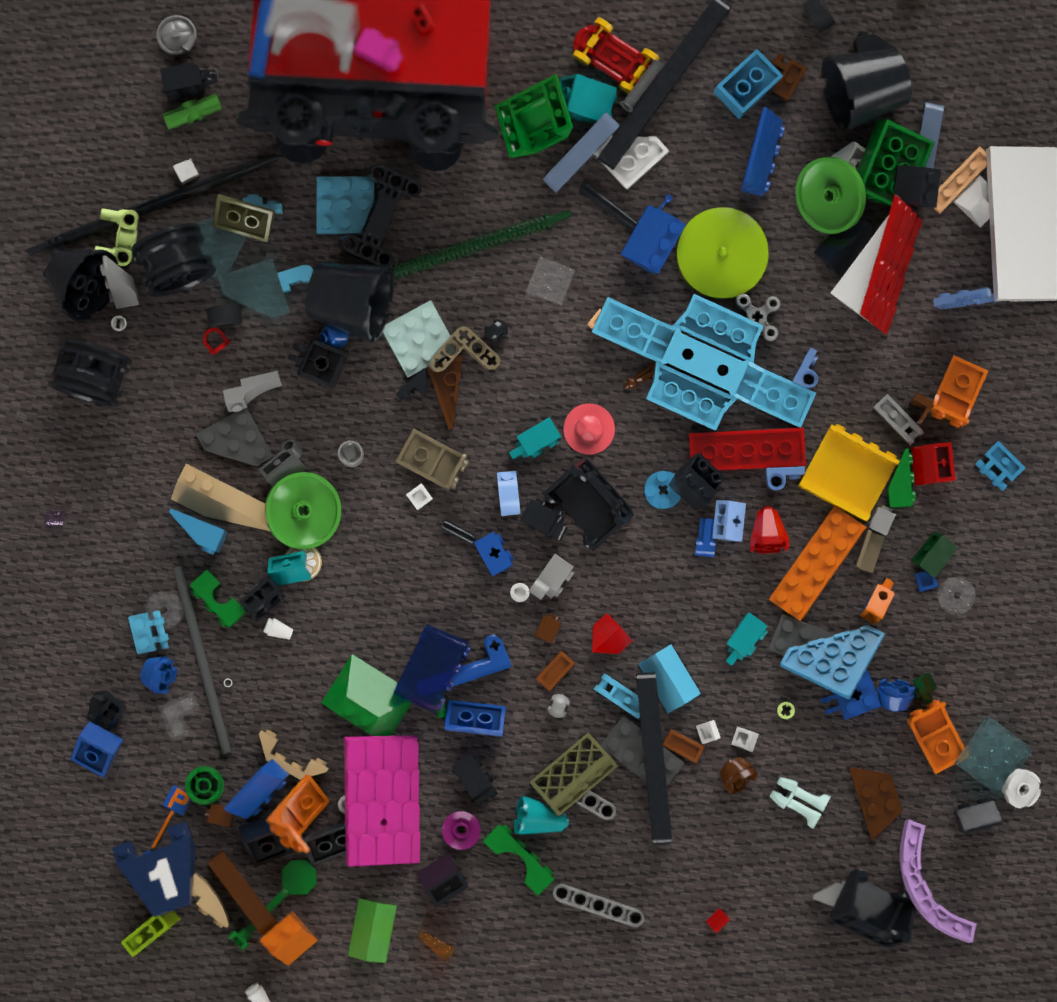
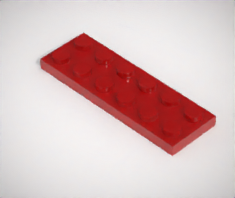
M804 428L689 433L690 459L699 452L718 471L806 466Z

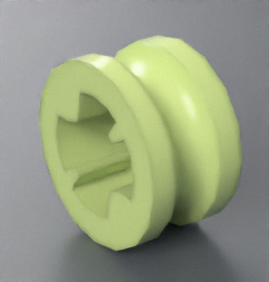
M783 702L778 706L777 713L781 718L789 719L794 715L795 708L791 703ZM784 705L791 707L790 715L788 716L781 714V711H783L782 706Z

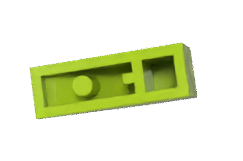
M174 910L156 917L152 916L121 941L129 954L134 957L177 923L180 918Z

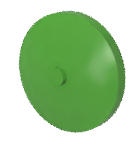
M822 157L806 165L798 177L795 192L796 202L801 215L810 226L823 233L835 234L850 229L859 221L865 208L866 192L859 173L851 164L837 157Z
M298 472L283 477L271 488L265 502V519L269 530L278 541L291 548L311 549L322 545L335 533L341 518V503L336 490L326 479L313 473Z

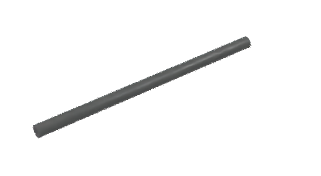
M182 566L173 568L221 752L222 754L229 753L231 748Z

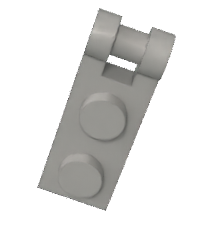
M888 394L873 407L909 446L914 443L915 438L920 437L924 433ZM908 427L913 430L909 435L905 432Z

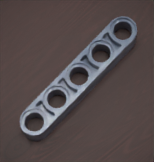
M925 102L919 135L935 142L925 166L927 168H934L944 106Z
M606 112L542 180L557 193L620 125Z

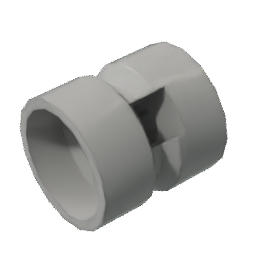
M349 440L340 445L338 456L344 465L356 467L362 463L364 452L359 443Z

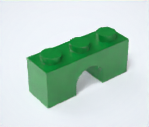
M205 570L190 584L193 588L191 593L197 599L201 597L206 602L204 607L210 613L215 612L219 616L217 621L223 627L228 626L231 628L247 611L235 598H232L225 604H219L214 598V593L221 583L209 570Z

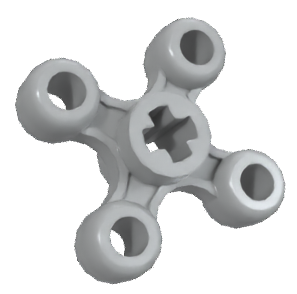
M738 295L735 301L736 306L744 310L747 318L754 322L755 319H752V316L755 313H759L762 319H759L757 323L764 326L762 329L764 339L774 341L778 337V330L768 324L767 315L779 309L780 300L775 296L767 298L764 306L757 308L752 305L748 295ZM740 299H745L746 304H741ZM774 301L776 306L771 307L769 303ZM767 331H772L774 335L768 336Z

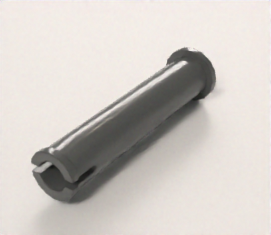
M658 60L652 61L625 100L620 102L622 108L628 112L633 111L634 105L663 68L661 62Z

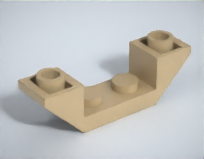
M268 729L266 732L260 731L259 736L266 761L269 762L271 759H274L287 773L298 779H302L306 774L314 776L328 772L327 763L319 758L316 761L311 759L303 772V767L295 762L289 764L285 761L286 757L277 752L273 755L272 752L279 741L275 738L277 734Z

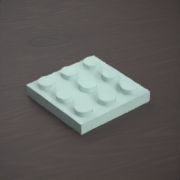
M431 300L386 324L383 330L408 378L417 374L423 368L426 369L429 366L430 358L450 337ZM448 344L445 350L447 354L452 355L455 353V347L452 344ZM442 356L439 360H434V362L437 363L446 357Z

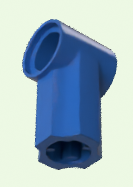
M700 518L699 533L696 539V556L714 558L716 540L712 538L713 519Z

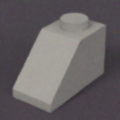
M842 881L841 884L836 882L815 892L811 898L834 906L846 881Z

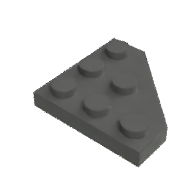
M247 408L235 412L196 434L204 451L254 466H259L273 458L269 447Z

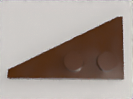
M462 355L455 357L447 368L441 372H434L429 366L427 367L448 430H452L454 426ZM441 362L434 365L436 368L442 367Z

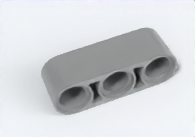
M590 790L575 802L605 820L612 819L616 814V808L612 803ZM587 796H594L596 798L594 806L589 807L585 804ZM606 805L611 806L613 809L610 816L602 814V808Z

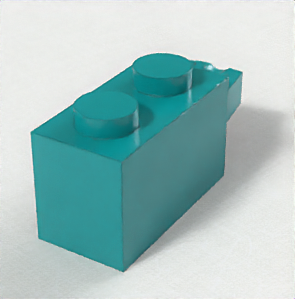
M549 417L518 435L517 440L519 442L515 443L517 448L509 452L513 460L521 455L523 458H529L530 456L536 458L543 453L542 449L547 446L551 449L558 445L561 435Z
M748 612L726 643L729 646L727 651L731 654L725 662L732 666L737 658L742 660L747 654L751 656L757 648L755 646L757 640L760 639L762 641L768 631L765 629L768 625Z

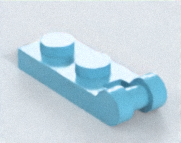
M604 673L601 677V682L599 685L596 684L594 690L639 719L638 695ZM608 684L614 686L610 693L605 690Z

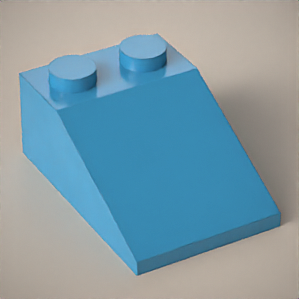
M756 49L716 86L713 93L740 119L783 75Z
M170 508V514L192 539L202 546L201 550L212 555L215 552L220 553L228 533L227 531Z

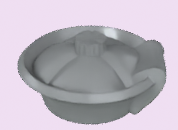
M180 15L165 18L158 26L156 34L159 46L165 52L173 55L189 53L198 39L194 24L188 18Z

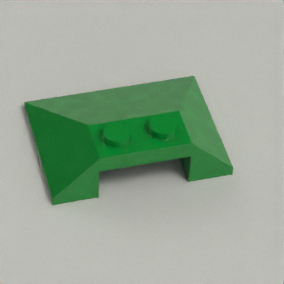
M557 74L495 105L510 158L538 153L568 138L573 128Z
M352 654L321 703L372 736H392L417 694Z

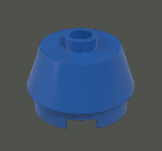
M167 656L147 659L141 670L142 684L155 694L168 693V687L171 682H175L177 667H173L174 661L170 660Z
M882 679L880 686L877 687L881 706L892 712L907 710L915 697V687H910L909 682L895 679V682H887V679Z

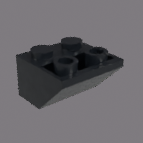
M698 452L676 472L668 486L694 510H697L710 503L725 477Z
M449 853L416 873L435 907H438L469 887V884Z

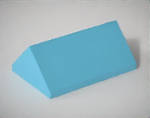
M672 645L667 646L638 664L643 673H656L658 698L667 713L681 707L701 694Z

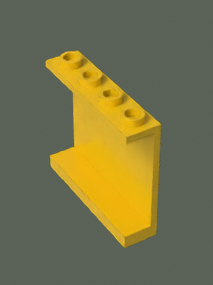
M839 424L831 425L798 487L866 523L894 468L900 461L896 459L897 456L889 451L886 453L880 451L878 445L872 442L867 444L862 441L863 437L856 433L851 435L845 432V427Z

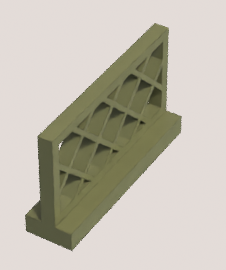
M588 732L531 780L530 783L554 812L560 816L618 766ZM590 740L592 742L591 749H583V745ZM572 754H577L576 762H568V758ZM590 754L589 761L580 762L581 755ZM594 754H603L599 760L593 761ZM575 766L574 774H566L567 767ZM579 766H588L586 771L578 774ZM562 767L561 774L553 775L554 769ZM543 779H548L546 787L537 786ZM552 779H560L558 787H551ZM565 779H573L568 786H564ZM550 791H558V794L550 800Z

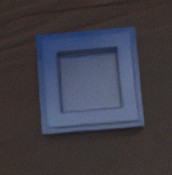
M926 571L914 574L919 592L938 587L936 577L933 578Z

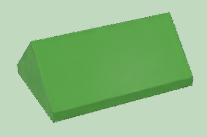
M359 898L348 956L364 961L386 963L397 905Z

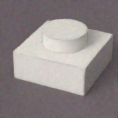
M422 483L406 494L417 510L433 500Z
M715 720L696 726L702 744L720 739Z

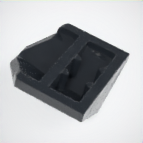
M108 691L95 692L90 700L87 719L110 732L124 715L127 707Z

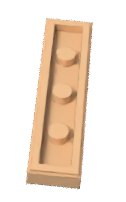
M980 146L939 187L937 208H934L939 214L987 167L986 152Z

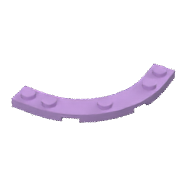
M906 820L900 845V868L910 899L920 914L935 928L967 943L973 942L976 923L960 918L947 911L941 905H938L933 900V895L925 880H922L920 858L925 825L912 820Z

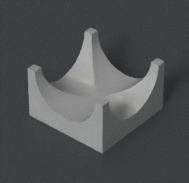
M274 0L265 34L274 36L275 33L271 53L280 55L287 41L298 34L306 32L322 34L334 42L336 52L340 53V71L348 72L360 25L355 5L335 0Z

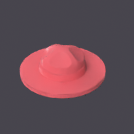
M591 403L579 405L565 419V439L570 447L579 453L586 455L600 453L610 445L614 438L615 424L613 418L605 408Z

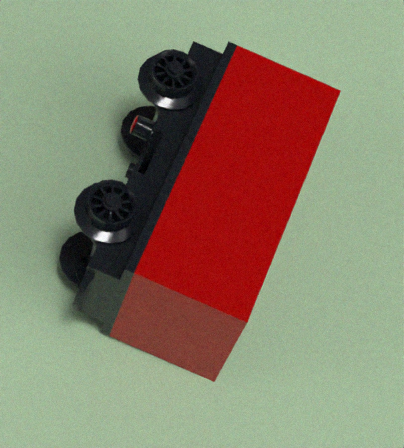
M253 0L249 68L260 0ZM335 0L356 6L360 25L356 44L365 28L369 30L375 29L382 34L383 38L387 40L391 38L399 43L398 47L401 49L400 54L403 58L396 71L390 70L388 72L355 54V51L353 52L349 71H340L341 56L339 52H336V45L328 37L314 32H306L294 36L283 46L280 55L272 54L274 33V36L271 37L265 75L263 78L253 77L249 75L248 70V108L242 110L236 116V122L241 126L254 129L255 132H273L276 136L278 149L291 162L299 164L311 163L320 158L326 151L327 146L332 144L333 136L407 140L410 146V153L418 165L434 172L446 170L459 159L465 143L484 144V142L493 141L499 137L498 130L486 122L491 39L490 0ZM419 4L425 5L435 27L426 32L420 31L410 9ZM394 92L408 102L398 111L396 118L382 108L383 105H387Z

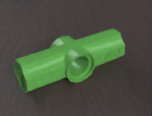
M212 94L200 100L187 101L181 107L163 113V117L170 130L186 123L192 124L197 119L200 121L204 116L220 111L222 108L217 95Z

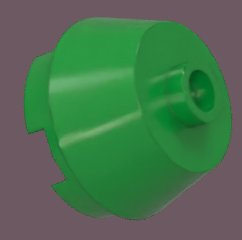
M209 766L195 768L189 773L185 782V790L188 797L200 805H208L217 801L222 795L224 788L223 778L220 773Z

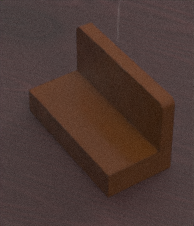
M916 393L909 402L922 410L915 422L917 425L924 421L934 404L933 401L920 393Z

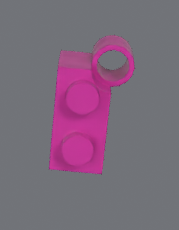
M365 28L354 47L355 54L388 72L390 70L396 71L403 58L400 54L401 49L398 47L399 43L391 38H388V40L383 38L382 34L375 29L369 30Z

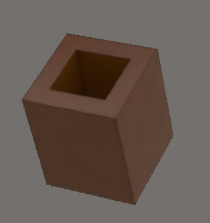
M551 613L548 616L544 615L534 636L552 644L561 626L560 618Z
M211 803V806H207L205 817L208 818L207 822L230 828L234 814L224 810L226 805Z

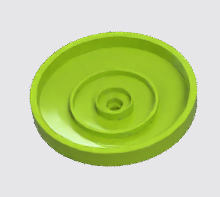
M712 208L696 215L683 229L677 245V263L683 278L695 291L713 299H731L751 290L761 279L768 262V243L761 227L749 215L732 208Z

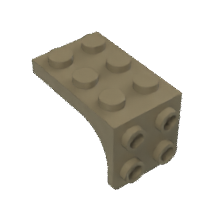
M414 428L396 460L397 464L448 491L451 488H456L460 480L458 477L460 471L464 472L469 464L466 454L457 452Z

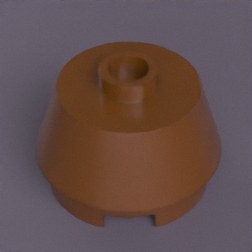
M742 757L729 760L719 772L723 789L727 790L729 794H737L743 791L751 779L755 781L758 777L755 766Z

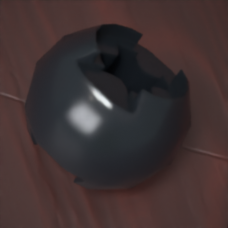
M495 319L491 326L485 327V335L491 342L497 343L502 335L506 336L508 334L507 324L501 319Z

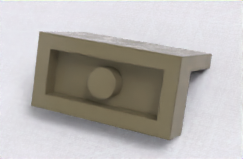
M867 530L854 567L873 573L885 537Z

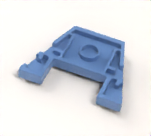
M989 288L973 291L962 290L954 295L944 293L939 294V298L933 299L934 306L939 309L1001 302L994 301V293L991 294Z

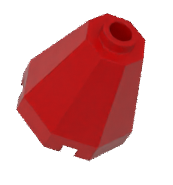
M762 507L757 512L749 544L750 552L754 553V549H756L757 554L780 553L781 548H784V551L789 549V537L778 511L774 510L773 507Z

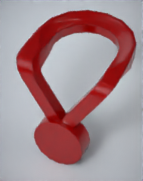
M210 328L203 335V343L212 355L220 352L230 343L224 332L218 328ZM216 331L221 335L225 343L213 349L207 343V335L210 332Z

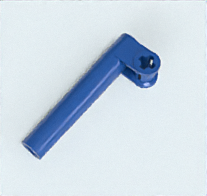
M260 0L249 75L253 77L263 78L265 75L272 37L265 34L274 0Z
M488 635L483 642L487 658L416 682L415 686L419 697L510 668L511 663L503 641L496 635ZM493 640H494L495 642H497V643L495 644V648H492V647L490 646V645H492V641H493Z

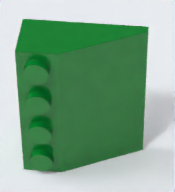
M888 119L877 120L857 169L865 187L866 198L891 207L896 165L925 167L935 142Z

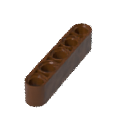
M223 850L207 862L262 936L278 924Z

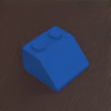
M89 721L78 737L70 760L104 778L121 747L123 739Z

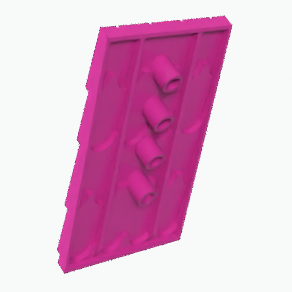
M416 736L344 737L346 864L348 866L420 863L419 744Z

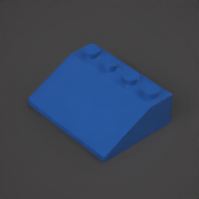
M765 107L758 121L740 190L758 196H763L764 192L768 193L771 181H767L769 174H773L775 163H772L773 156L778 155L780 145L777 144L778 137L782 138L785 129L782 126L783 120Z

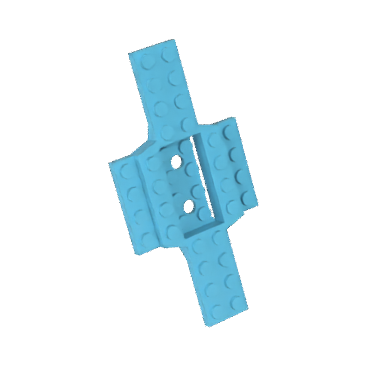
M693 294L686 311L672 326L607 297L592 330V333L655 361L653 384L646 397L647 400L716 431L723 414L737 399L801 428L816 395L815 392L754 364L755 346L764 327L763 325L696 294ZM681 332H684V333H686V334H688V335H690V336H692V337H695V338H697V339H699V340H701V341H703V342H705V343H708V344H710V345H712V346H714V347H716V348H718V349H721V350H723V351H725V352H727V353H729V354H732V355H734V356H736V357H738V358H740V359H742V360H745V361H741V360H739V359H737V358H734V357H732V356H730V355H728V354H726V353H723V352H721V351H719V350H717V349H715V348H713V347H710V346H708V345H706V344H704V343H702V342H700V341H697V340H695V339H693V338H691V337H689V336H687V335H684V334H682ZM684 349H691L693 351V357L690 360L683 358L682 352ZM664 364H671L681 370H684L705 381H708L716 386H719L729 391L730 395L712 386H709L699 380H696L688 375H685L675 369H672ZM719 365L727 366L728 373L725 376L718 374L717 368Z

